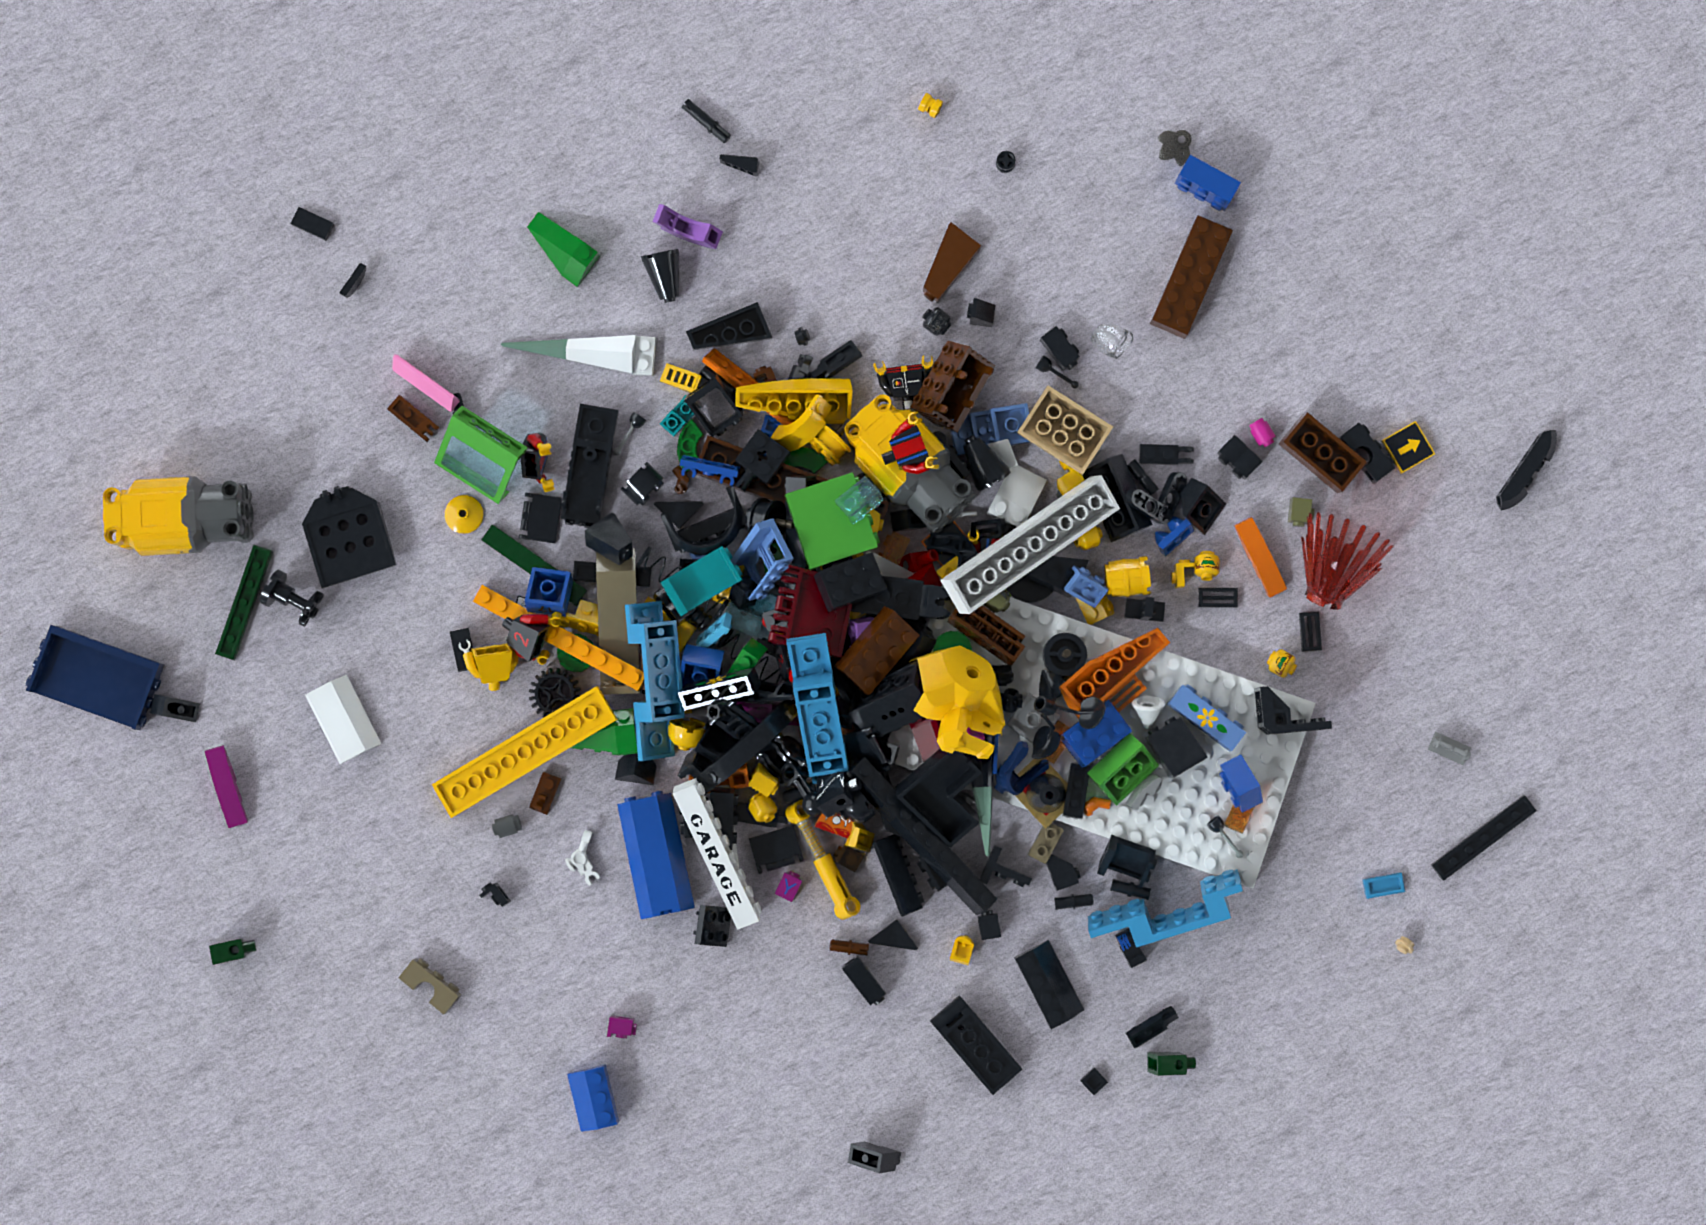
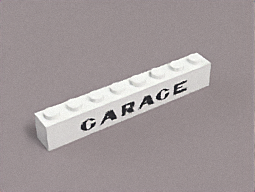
M695 778L674 786L672 794L737 930L759 922L760 914L762 913L761 907L753 899V890L745 882L744 871L742 868H738L736 854L729 849V840L720 830L722 828L721 823L712 813L713 806L704 796L705 789L703 785L698 783Z

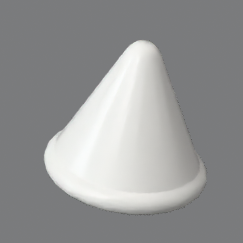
M1140 696L1132 701V706L1135 708L1145 729L1149 730L1158 715L1165 707L1164 700L1159 697Z

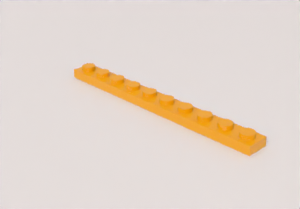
M481 585L473 600L474 603L504 619L510 617L514 620L523 614H535L527 612L526 608L484 585ZM548 623L550 627L545 639L546 642L640 692L644 685L643 671L560 626L554 627L551 623Z

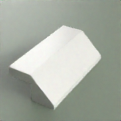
M347 675L332 680L305 695L340 764L354 759L361 753L381 744Z

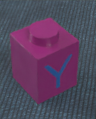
M791 870L789 874L785 872L774 894L792 902L803 881L799 879L801 875Z

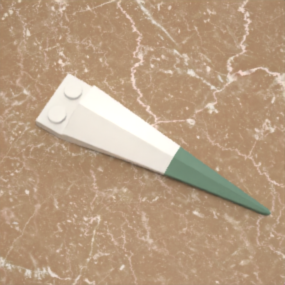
M630 335L501 343V345L631 375L653 376L657 338Z

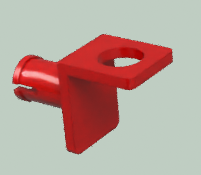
M934 549L909 553L897 559V565L903 567V562L907 561L908 570L915 573L930 563L933 565V562L937 561L939 556Z

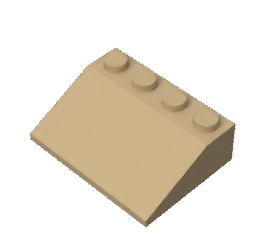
M1047 386L1017 434L1083 475L1113 426L1052 387Z

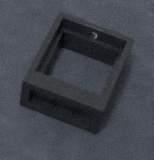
M717 375L692 391L684 399L711 437L715 435L721 436L727 431L726 427L731 424L734 426L742 421L744 411L742 408L735 406L734 397ZM718 387L735 410V413L714 427L696 401Z

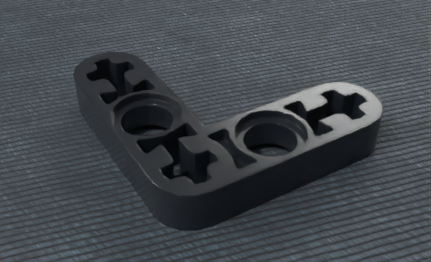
M1172 472L1168 476L1158 500L1143 490L1130 489L1126 493V502L1155 523L1168 524L1180 501L1181 493L1186 487L1187 477L1182 472ZM1169 493L1172 494V501L1170 503L1167 501ZM1150 501L1152 504V508L1148 512L1146 509V505Z

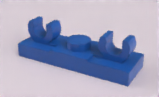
M686 455L682 456L679 465L684 466L681 471L682 476L685 475L687 469L692 470V478H694L698 469V471H703V474L708 476L722 474L719 480L721 484L725 477H729L731 480L730 486L734 484L735 477L737 478L740 472L739 466Z

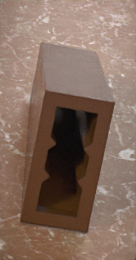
M952 222L948 225L923 286L924 296L931 302L935 300L938 303L981 249V245Z

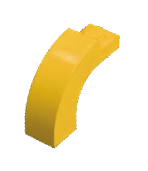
M815 395L807 409L796 421L788 425H778L770 438L790 452L801 448L811 441L827 422L824 419L832 409V406L821 395Z

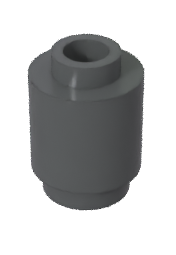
M512 814L495 819V824H492L494 835H498L499 838L516 834L522 830L518 815L514 816Z

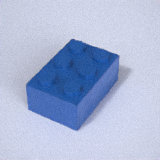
M1190 155L1174 184L1178 185L1177 188L1183 192L1189 191L1194 194V197L1199 201L1204 202L1205 200L1211 203V207L1214 209L1225 211L1241 182Z
M1109 699L1104 702L1106 706L1105 714L1095 728L1085 729L1078 721L1060 735V740L1081 768L1090 764L1132 732Z

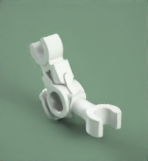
M585 830L579 849H576L572 853L571 858H566L565 861L571 871L575 872L574 866H576L580 875H585V881L590 886L592 884L589 879L590 875H594L599 879L600 874L592 870L594 867L589 861L586 852L593 832Z

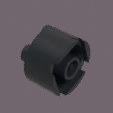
M648 462L645 463V469L641 467L626 482V485H628L626 489L624 487L620 489L636 505L641 504L643 506L650 499L649 494L652 490L657 492L664 485L662 481L664 477Z

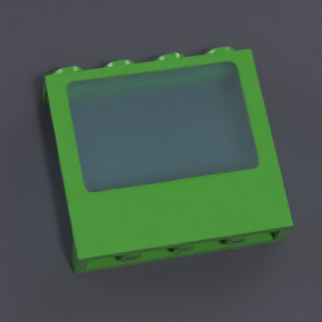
M461 406L451 417L434 463L499 504L508 495L509 491L506 488L518 460L526 453L528 447L464 406Z

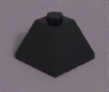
M1194 478L1190 479L1181 493L1183 516L1205 535L1226 503L1207 484Z

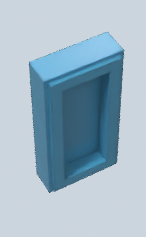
M1401 872L1362 879L1366 899L1406 892Z

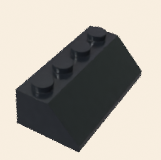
M1123 454L1110 457L1085 470L1083 474L1085 480L1090 476L1102 475L1120 508L1102 521L1111 543L1153 525L1148 517L1129 506L1126 502V493L1130 489H1137Z
M893 834L873 842L874 849L901 917L922 909V903H925L921 891L917 893L914 885L918 883L914 873L910 874L907 867L911 865L907 855L903 856L900 849L903 848L900 837L895 838Z
M1049 940L1014 957L1051 1030L1084 1011Z

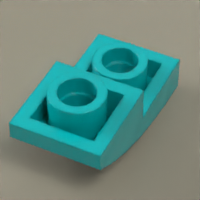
M687 395L682 398L660 423L673 437L695 415L684 401Z

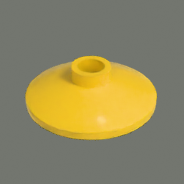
M457 496L446 506V523L457 533H471L483 521V508L471 496ZM462 510L466 511L465 517L460 516Z

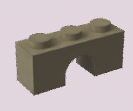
M413 959L398 978L412 990L417 989L422 982L430 983L434 987V996L429 1003L443 1015L448 1013L461 996L458 992L460 989L451 982L450 984L443 980L444 976L435 970L433 972L428 968L429 964L423 959Z

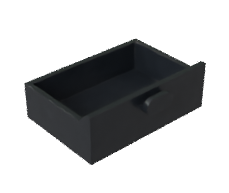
M707 721L703 728L706 732L698 742L695 752L715 762L740 740L735 739L717 725L711 726Z

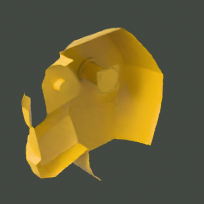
M962 646L934 651L910 660L909 662L918 659L924 691L913 711L927 719L941 721L937 737V743L941 750L949 753L958 751L975 755L979 759H988L993 753L995 745L969 735L967 728L969 727L971 730L993 736L996 734H1001L1002 736V730L1005 727L1002 699L996 674L991 664L977 653Z

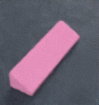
M395 354L393 356L392 369L395 373L448 411L452 412L460 402L456 396L399 355Z

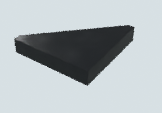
M702 501L654 503V506L662 513L668 511L672 523L678 529L704 505Z
M897 919L868 940L870 944L910 950L918 949Z

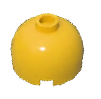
M683 718L669 720V739L678 746V749L689 751L690 748L697 746L706 732L703 729L706 723L694 718H689L690 721L683 720Z

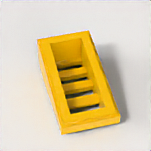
M666 363L660 382L691 393L699 387L703 377L702 375ZM671 369L673 370L670 380H667L666 378ZM677 372H678V373H680V376H679L678 381H677V383H676V382H674V379H675L676 374H677ZM684 375H686V376H687L686 381H685L684 385H682V384H681L682 379H683ZM694 378L692 386L688 387L690 379Z

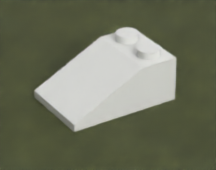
M1018 465L1010 467L1011 473L1004 478L987 512V515L995 519L1005 518V523L1010 524L1013 528L1018 527L1028 519L1047 481Z

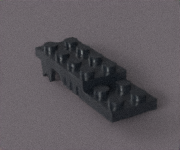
M580 404L572 445L573 451H571V460L569 462L570 468L568 470L566 490L563 491V500L561 502V519L565 520V525L573 526L574 524L588 529L601 519L619 410Z

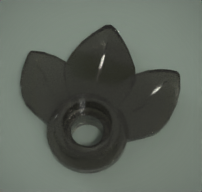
M1167 130L1162 132L1157 138L1163 144L1159 152V158L1161 160L1175 158L1179 166L1184 165L1190 156L1189 146L1192 142L1190 133L1186 130H1179L1177 132ZM1180 136L1185 137L1184 143H1179L1178 139Z

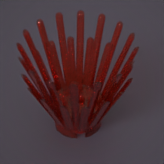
M1319 512L1316 514L1314 541V524L1312 523V514L1309 513V517L1307 516L1306 548L1305 540L1301 536L1307 585L1304 595H1307L1306 598L1319 606L1324 607L1325 604L1330 605L1332 603L1330 609L1339 610L1345 600L1382 569L1379 568L1382 565L1379 562L1392 550L1394 545H1390L1384 551L1383 549L1390 542V539L1385 540L1353 577L1379 538L1380 533L1376 532L1365 549L1358 551L1345 571L1366 530V526L1362 525L1353 543H1345L1342 548L1350 520L1348 518L1344 520L1339 538L1336 536L1331 538L1334 515L1330 514L1322 551L1324 532L1320 529L1321 514Z

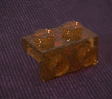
M893 531L891 535L887 534L883 543L886 546L883 553L879 552L878 555L899 565L910 539Z

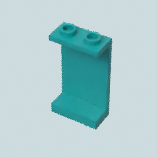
M721 546L660 582L680 616L742 580L740 576L743 573L738 565L734 566L730 559L733 557L728 548L724 549Z

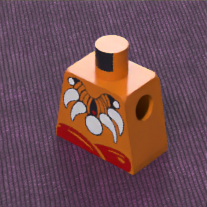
M839 812L828 818L821 814L815 827L848 838L852 831V821L849 819L845 821Z

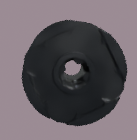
M278 569L269 578L272 581L269 585H265L259 600L261 604L267 607L271 606L274 601H277L285 606L291 604L302 610L299 625L305 627L309 619H313L319 610L316 606L322 601L324 594L316 591L309 600L295 594L294 588L285 584L287 573Z

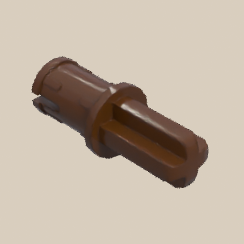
M832 939L829 949L830 951L848 953V955L851 953L868 956L869 944L852 942V940Z

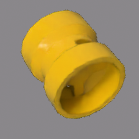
M926 92L918 110L929 113L935 119L943 105V101L932 98V95Z

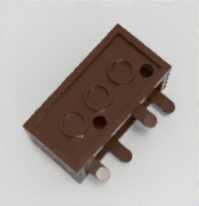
M947 341L938 359L932 365L930 373L923 381L921 389L914 397L910 408L934 425L958 433L968 413L974 407L975 401L989 376L993 374L996 365L987 361L977 351L972 350L970 346Z

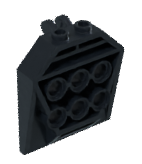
M339 486L334 487L333 494L324 490L319 495L320 498L314 500L302 522V526L322 589L397 565L380 502L354 488H349V486L339 488ZM366 515L368 518L366 524L360 525V517ZM348 521V523H349L348 529L345 530V531H342V530H341V524H342V522ZM325 527H329L330 534L324 537L322 531ZM369 537L374 538V544L371 547L366 546V540ZM355 543V551L349 553L347 550L348 545ZM336 549L337 556L330 559V550Z

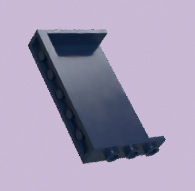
M50 625L46 638L40 643L39 649L41 651L39 656L33 662L34 669L32 675L26 680V691L37 693L132 727L131 729L141 730V727L143 728L147 722L146 714L148 709L152 707L154 692L160 687L161 680L159 679L165 664L64 628Z

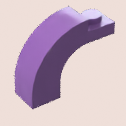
M659 204L652 221L659 225L660 229L678 238L712 249H717L723 231L712 224L692 220L662 204Z

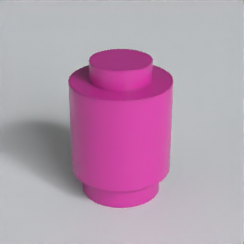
M1263 418L1249 425L1251 428L1250 432L1259 446L1263 445L1265 448L1275 442L1273 438L1276 435L1268 422L1264 421Z

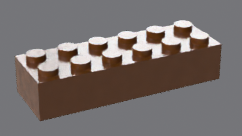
M1197 215L1151 319V325L1183 339L1187 337L1233 232L1232 229Z

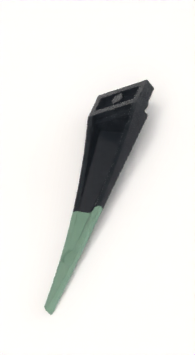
M984 733V741L994 745V736ZM994 751L988 759H979L973 755L980 762L982 773L971 782L986 856L990 855Z

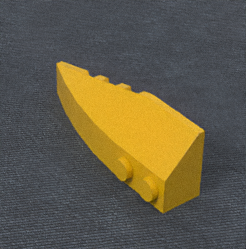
M791 379L736 387L735 406L758 412L766 411L775 416L778 414L788 416L789 419L796 420V418L798 419L804 413L815 395H821L832 406V409L824 419L827 422L826 424H844L847 418L851 419L853 389L850 379Z

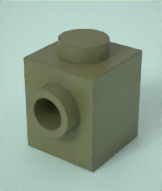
M1293 497L1290 499L1288 522L1293 523L1295 527H1304L1305 524L1310 523V520L1314 518L1312 499Z

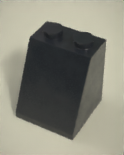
M1175 716L1164 722L1166 724L1164 727L1159 729L1156 726L1149 730V735L1145 737L1169 778H1175L1208 758L1181 717L1177 719Z

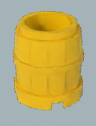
M1141 556L1138 559L1122 558L1121 560L1110 561L1108 564H1104L1105 583L1108 588L1107 595H1111V597H1129L1138 594L1151 595V591L1147 590L1148 587H1151L1149 565L1144 564V561L1148 560L1147 556Z

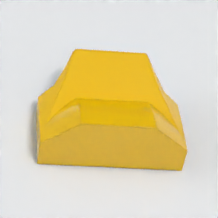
M852 822L851 835L848 837L845 845L870 852L875 834L866 830L863 823Z

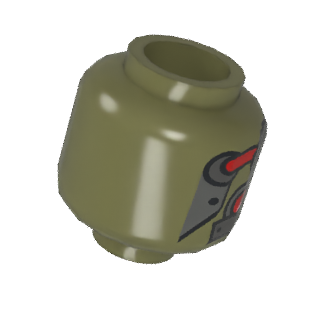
M1003 590L983 605L993 613L1004 612L1010 606V594Z

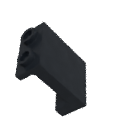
M1111 835L1100 859L1097 874L1104 876L1107 869L1138 879V887L1142 888L1144 882L1148 883L1150 879V869H1155L1157 863L1155 858L1156 850Z

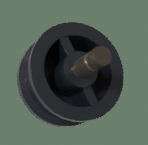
M758 498L746 512L748 533H750L757 522L772 518L781 535H783L785 528H795L793 521L786 520L784 503L778 500L770 502L767 498Z
M1059 633L1047 641L1043 648L1042 658L1044 665L1050 672L1062 677H1068L1075 674L1085 665L1087 649L1084 642L1078 636L1072 633Z

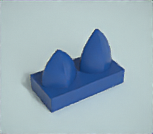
M1173 516L1168 523L1171 531L1170 534L1164 531L1155 532V541L1160 552L1165 557L1194 532L1192 524L1187 519L1182 520Z

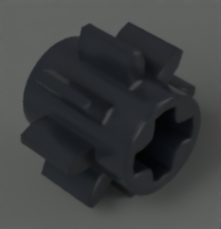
M1008 688L1004 693H1000L1004 711L1013 713L1017 711L1018 707L1022 708L1023 695L1019 694L1018 690Z

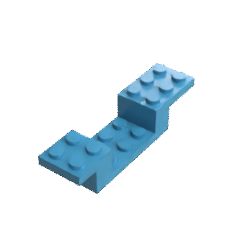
M662 601L625 605L628 644H641L646 701L633 702L638 761L675 756L674 743L668 736L669 720L685 718L684 708L678 692L682 689L677 620L663 621Z
M826 633L786 639L793 675V692L809 777H812L813 784H817L818 777L837 772H847L850 768L847 748L843 740L835 681Z
M1238 869L1234 871L1226 870L1221 875L1207 876L1200 881L1204 903L1198 902L1186 909L1179 908L1167 915L1159 914L1154 919H1151L1144 899H1133L1128 904L1122 906L1114 905L1109 910L1103 912L1095 911L1088 916V932L1090 937L1094 938L1129 927L1137 948L1230 919V908L1226 896L1243 891Z

